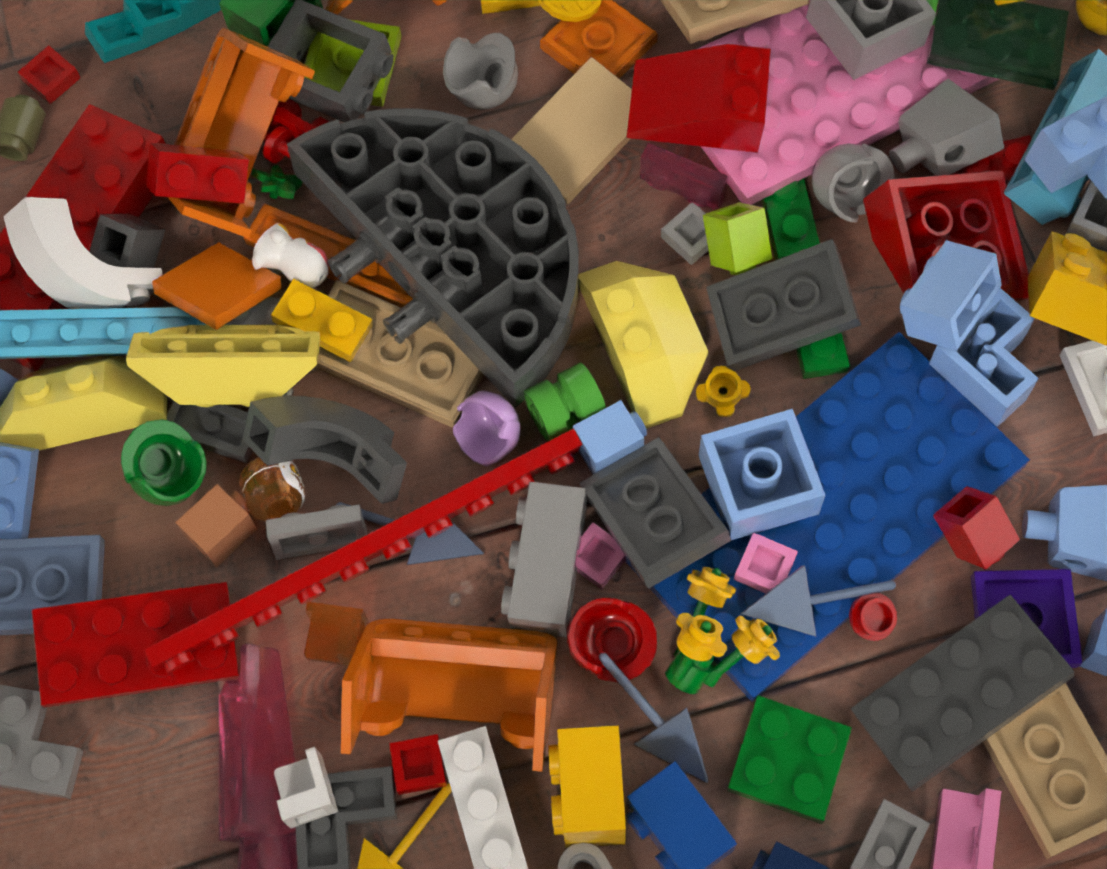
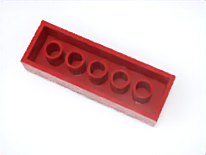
M89 104L26 197L67 199L76 235L83 246L90 251L100 214H131L139 218L154 194L146 187L150 143L166 144L164 138L159 134ZM5 226L0 233V310L69 309L47 295L28 276L13 251ZM15 358L10 360L33 371H38L46 358Z

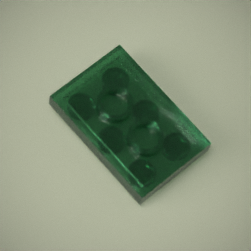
M938 0L936 20L933 25L926 64L1054 90L1060 77L1069 11L1022 1L996 5L994 0Z

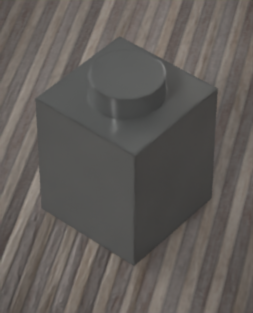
M100 214L89 252L100 261L116 267L154 268L165 229L131 214Z

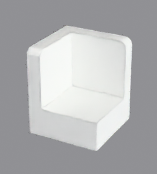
M315 746L305 750L306 759L282 766L274 771L281 797L280 800H277V805L282 821L290 828L339 812L323 757Z

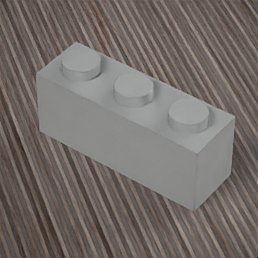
M529 482L527 497H519L516 524L522 525L520 541H512L509 553V569H515L513 586L504 587L501 602V614L508 615L507 618L511 629L540 631L552 636L567 638V628L571 617L577 578L575 561L584 531L588 505L586 488Z

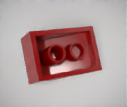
M722 44L635 60L626 138L758 153L765 126L771 49Z

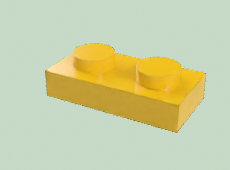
M295 279L292 280L271 314L272 322L277 325L299 328L304 332H320V347L349 362L353 360L373 326V319Z

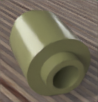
M19 94L4 100L0 111V156L12 161L21 162L27 160L28 154L34 152L46 118L45 111L40 107V103L36 99Z

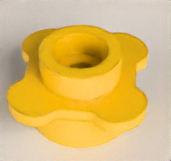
M720 365L713 368L705 384L697 386L696 397L700 402H708L716 408V413L720 417H730L734 414L735 405L741 399H746L750 395L751 389L749 383L741 380L735 371ZM725 388L727 393L722 395L719 393V389Z

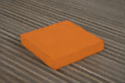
M602 0L598 11L589 19L579 22L560 20L540 40V49L573 74L592 57L620 79L635 64V60H639L657 42L658 33L613 0Z
M219 242L152 281L155 295L215 330L282 289L281 276L266 268L256 270L253 267L252 260Z

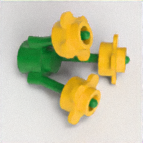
M703 567L702 571L693 570L691 574H688L687 580L691 584L687 593L699 601L693 615L681 613L676 619L677 625L681 627L676 640L678 647L673 653L674 659L665 671V675L672 685L687 694H697L703 684L714 687L721 676L743 657L754 664H758L767 656H770L773 660H777L780 657L778 649L773 645L777 642V638L771 627L761 619L749 621L740 615L735 619L739 628L732 633V640L737 648L719 664L713 666L714 656H723L727 651V646L722 642L721 638L723 626L717 620L705 616L708 605L723 608L726 599L731 598L737 589L728 584L730 578L718 568Z

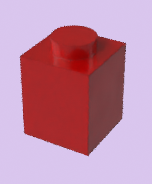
M969 486L961 490L933 515L956 557L985 570L992 564L1000 561L1005 553L1020 540L997 496Z

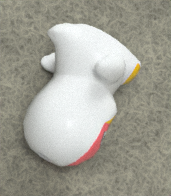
M280 223L273 225L265 231L253 250L252 264L256 270L268 268V270L277 275L282 272L291 282L295 279L311 288L320 285L326 279L329 272L328 259L325 252L303 238L292 239L287 228Z

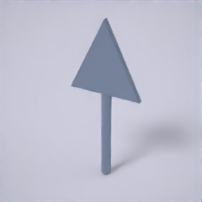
M338 502V503L336 504V505L351 506V505H348V504H345V503H342V502ZM361 509L364 520L382 526L394 521V519ZM453 523L451 528L435 537L428 539L426 533L417 536L407 565L482 555L484 553Z
M802 565L740 614L817 637L812 605L893 590L896 587V583L890 580L810 595L805 565Z
M601 653L599 655L600 662L657 727L636 741L634 745L670 764L676 761L682 770L708 783V776L687 707L665 722L606 653Z

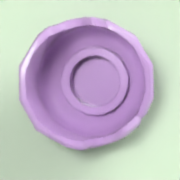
M485 390L478 391L466 398L457 407L458 411H462V415L453 426V434L462 451L472 461L487 467L505 458L517 446L520 438L519 417L514 407L501 395Z

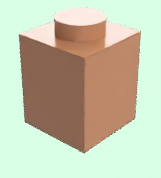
M218 484L175 522L184 536L216 568L257 530L249 515L254 511L253 507L236 490L228 495Z

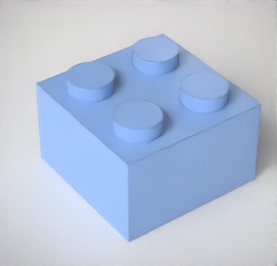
M793 409L701 435L698 456L721 521L727 528L731 540L820 513L825 492Z

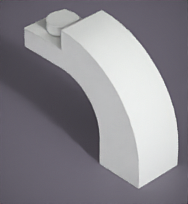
M25 197L4 216L11 246L23 269L47 295L69 309H109L144 304L150 300V296L154 293L152 281L163 275L161 268L116 267L94 257L83 246L76 235L67 199Z

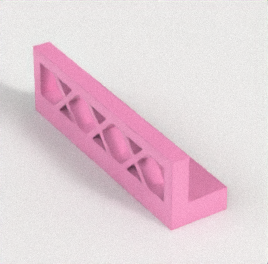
M943 788L939 792L930 869H993L1002 791L986 788L979 795Z

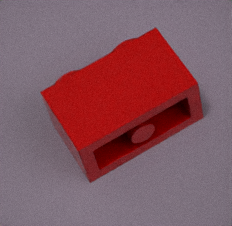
M150 143L146 187L155 196L244 204L249 159L238 151Z

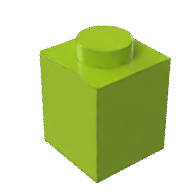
M738 202L703 214L711 266L729 270L731 275H739L756 268L758 264L772 260L765 208Z

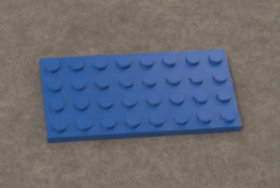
M900 332L895 334L796 416L825 492L820 513L756 534L798 551L789 575L802 565H805L810 595L884 581H894L945 537L933 516L939 509L966 486L993 495L1025 468L1030 461L975 405L930 366V361ZM709 487L702 493V496L721 520ZM753 534L731 540L649 588L677 619L681 613L693 615L699 601L687 593L691 584L687 580L689 573L691 574L693 570L702 571L703 567L720 569L722 573L730 578L728 584L737 589L735 594L731 598L726 599L723 608L708 605L705 616L717 620L723 626L721 638L722 642L727 646V651L721 657L714 656V661L717 664L737 648L732 640V633L739 628L735 619L741 615L746 620H756V618L740 613L765 595L761 591L734 580L736 570ZM626 557L625 562L638 575V573L635 571V569ZM859 596L812 605L817 637L764 621L776 635L777 642L773 645L778 649L780 657L777 660H773L770 656H767L758 664H754L743 657L725 673L751 702L755 701L758 695L763 694L849 619L851 605Z

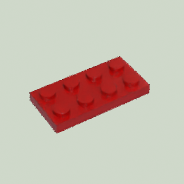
M221 582L32 609L41 706L45 708L240 678L235 640L217 650H212L211 646L207 645L191 653L195 660L170 674H167L165 668L155 672L144 652V649L229 606L228 583Z

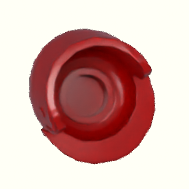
M611 597L599 598L584 604L573 614L567 628V644L570 654L576 663L587 672L598 677V679L617 682L599 660V655L606 653L629 680L640 676L651 665L657 651V631L649 615L634 603Z

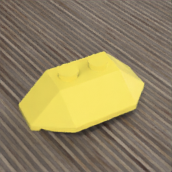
M620 261L578 274L579 288L631 411L637 412L646 429L681 417L707 359L708 349L675 275Z
M185 325L160 329L151 334L149 332L133 333L126 362L129 368L179 405H196L199 407L243 405L249 407L251 401L283 396L317 365L320 332H304L299 328L284 325H224L217 330L208 325Z
M98 356L30 372L15 382L0 407V442L44 450L137 428L147 421L167 420V395L129 368L126 359L122 356Z

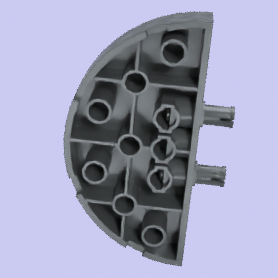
M413 108L364 112V118L350 120L341 124L337 119L316 127L289 142L287 147L296 176L357 239L346 249L328 259V265L336 277L341 275L339 280L345 284L374 261L377 264L379 263L413 299L383 320L388 333L392 337L395 334L397 335L394 337L396 342L399 344L403 343L407 337L429 321L436 323L515 408L525 400L524 390L542 382L560 358L571 333L578 302L579 250L576 230L571 222L570 215L566 209V202L560 190L538 161L520 145L492 128L488 132L468 124L467 118L441 111Z

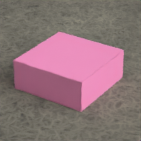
M592 523L581 536L575 567L578 573L602 590L624 563L626 556L613 536L595 523Z
M753 532L736 570L734 580L766 594L788 577L798 551Z

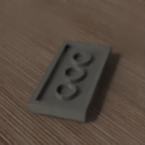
M1009 595L857 703L851 710L911 792H913L1074 677V670L1014 598Z

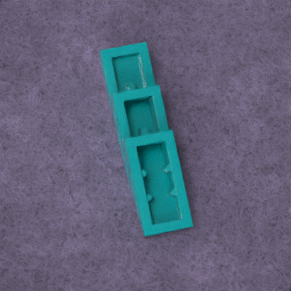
M123 0L122 12L85 22V35L102 61L107 63L150 47L203 21L221 10L219 5L221 0Z

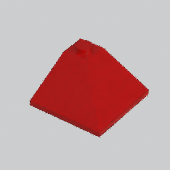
M1003 171L889 179L863 198L872 241L903 294L907 289L914 286L922 275L928 259L935 256L947 240L995 253L997 255L1002 284L1000 288L1015 301L1029 299V273L1011 201L1004 194L1007 185Z

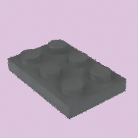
M833 239L706 287L727 366L733 371L861 325L840 253Z
M660 437L579 483L581 488H586L588 501L648 589L731 541L725 525Z

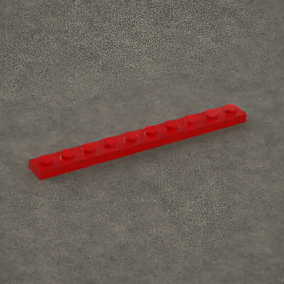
M573 428L144 649V652L155 672L162 668H165L167 674L175 672L195 660L191 653L207 645H210L212 650H217L239 637L236 630L253 621L257 628L268 624L283 615L280 607L293 600L298 599L301 605L308 603L326 592L324 584L340 576L343 582H347L368 571L367 562L383 554L386 560H390L412 547L409 540L423 533H426L429 539L453 526L451 519L465 511H467L470 517L475 516L495 504L492 497L506 490L513 496L529 488V482H535L533 476L546 469L549 470L551 475L564 470L576 462L573 455L577 453L583 444Z

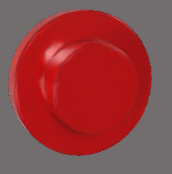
M880 593L859 596L853 602L849 611L850 625L853 631L865 640H882L888 637L896 626L897 611L895 605L887 596Z

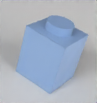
M621 400L572 426L583 444L578 451L593 475L644 446V437L647 436V430L640 416L635 411L629 413Z

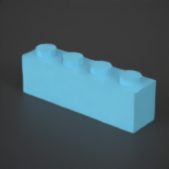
M1099 49L1070 65L1004 191L1008 198L1041 225L1059 217L1066 218L1072 214L1080 204L1081 197L1079 194L1084 184L1090 178L1086 175L1051 194L1024 159L1041 129L1107 96V56Z

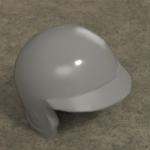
M494 32L484 36L475 44L470 43L467 38L457 37L451 42L444 58L443 76L445 85L459 102L468 108L485 110L503 104L512 95L517 85L518 66L515 61V49L510 38L502 33Z
M848 143L827 150L818 159L812 172L811 181L813 192L821 205L837 214L840 218L857 223L858 215L866 214L863 198L887 180L894 179L895 177L892 162L881 150L867 144Z

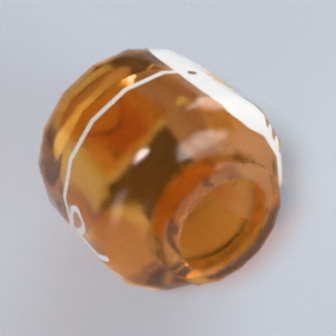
M257 457L250 461L240 474V490L245 498L247 509L258 520L266 522L269 519L281 518L288 513H297L306 498L305 486L298 468L292 460L267 466L260 457Z

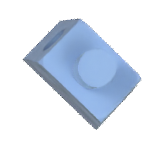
M1107 485L1064 487L1059 489L1050 501L1049 512L1025 510L1022 520V537L1048 540V564L1052 567L1071 569V572L1107 581Z

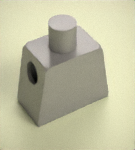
M947 79L900 116L898 123L903 143L890 150L889 156L895 168L901 173L921 163L936 176L949 175L1004 149L999 114L953 81Z

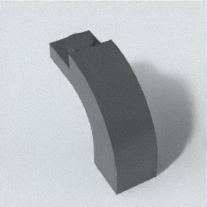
M278 396L250 402L242 440L267 466L295 459L326 461L347 470L381 504L397 500L407 462L391 448L394 432L376 418L356 408L327 399L307 396Z

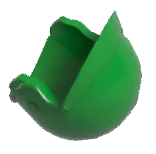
M161 419L147 421L139 425L131 432L121 452V466L126 483H129L134 492L143 500L154 505L171 506L186 501L200 487L206 473L207 461L203 448L196 440H193L182 426L173 421Z

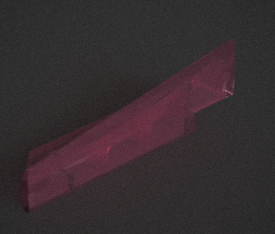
M246 643L240 649L241 672L238 679L226 680L219 694V841H240L237 869H298L296 828H290L281 819L277 800H280L281 797L274 776V771L277 768L295 762L280 653L275 648Z

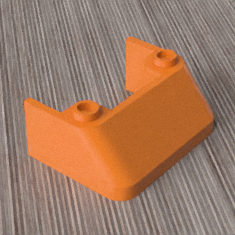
M222 28L218 32L174 145L238 151L249 159L245 203L168 197L182 215L249 238L252 230L243 221V217L248 218L251 215L256 202V194L252 193V185L248 181L278 102H285L290 96L296 97L303 85L304 76L312 79L315 70L292 57L229 29Z
M379 619L370 622L364 629L342 679L341 754H351L360 731H365L374 736H385L392 733L394 729L399 728L403 724L405 716L500 724L501 736L510 742L512 746L520 749L533 748L532 771L542 772L550 730L557 656L556 638L545 632L401 619Z

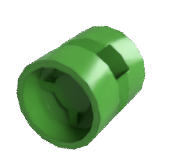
M581 362L558 373L555 383L544 380L524 390L526 406L546 442L573 429V424L579 423L606 408L594 378Z

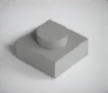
M693 202L661 229V238L690 265H693L709 251L703 221V214L706 213Z

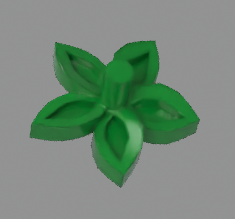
M279 165L272 166L270 174L254 168L251 172L254 178L262 181L260 191L270 192L269 197L272 199H277L278 196L293 199L295 191L303 184L296 175L284 174Z

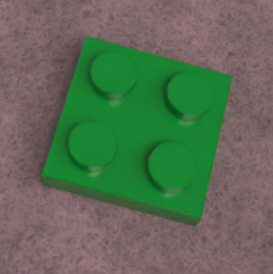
M758 695L727 791L822 824L827 813L852 727Z

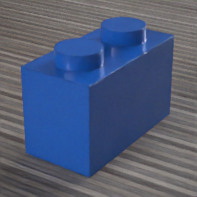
M676 761L627 796L626 805L630 811L625 814V818L641 840L649 835L657 846L660 853L655 856V859L662 869H711L735 850L736 841Z

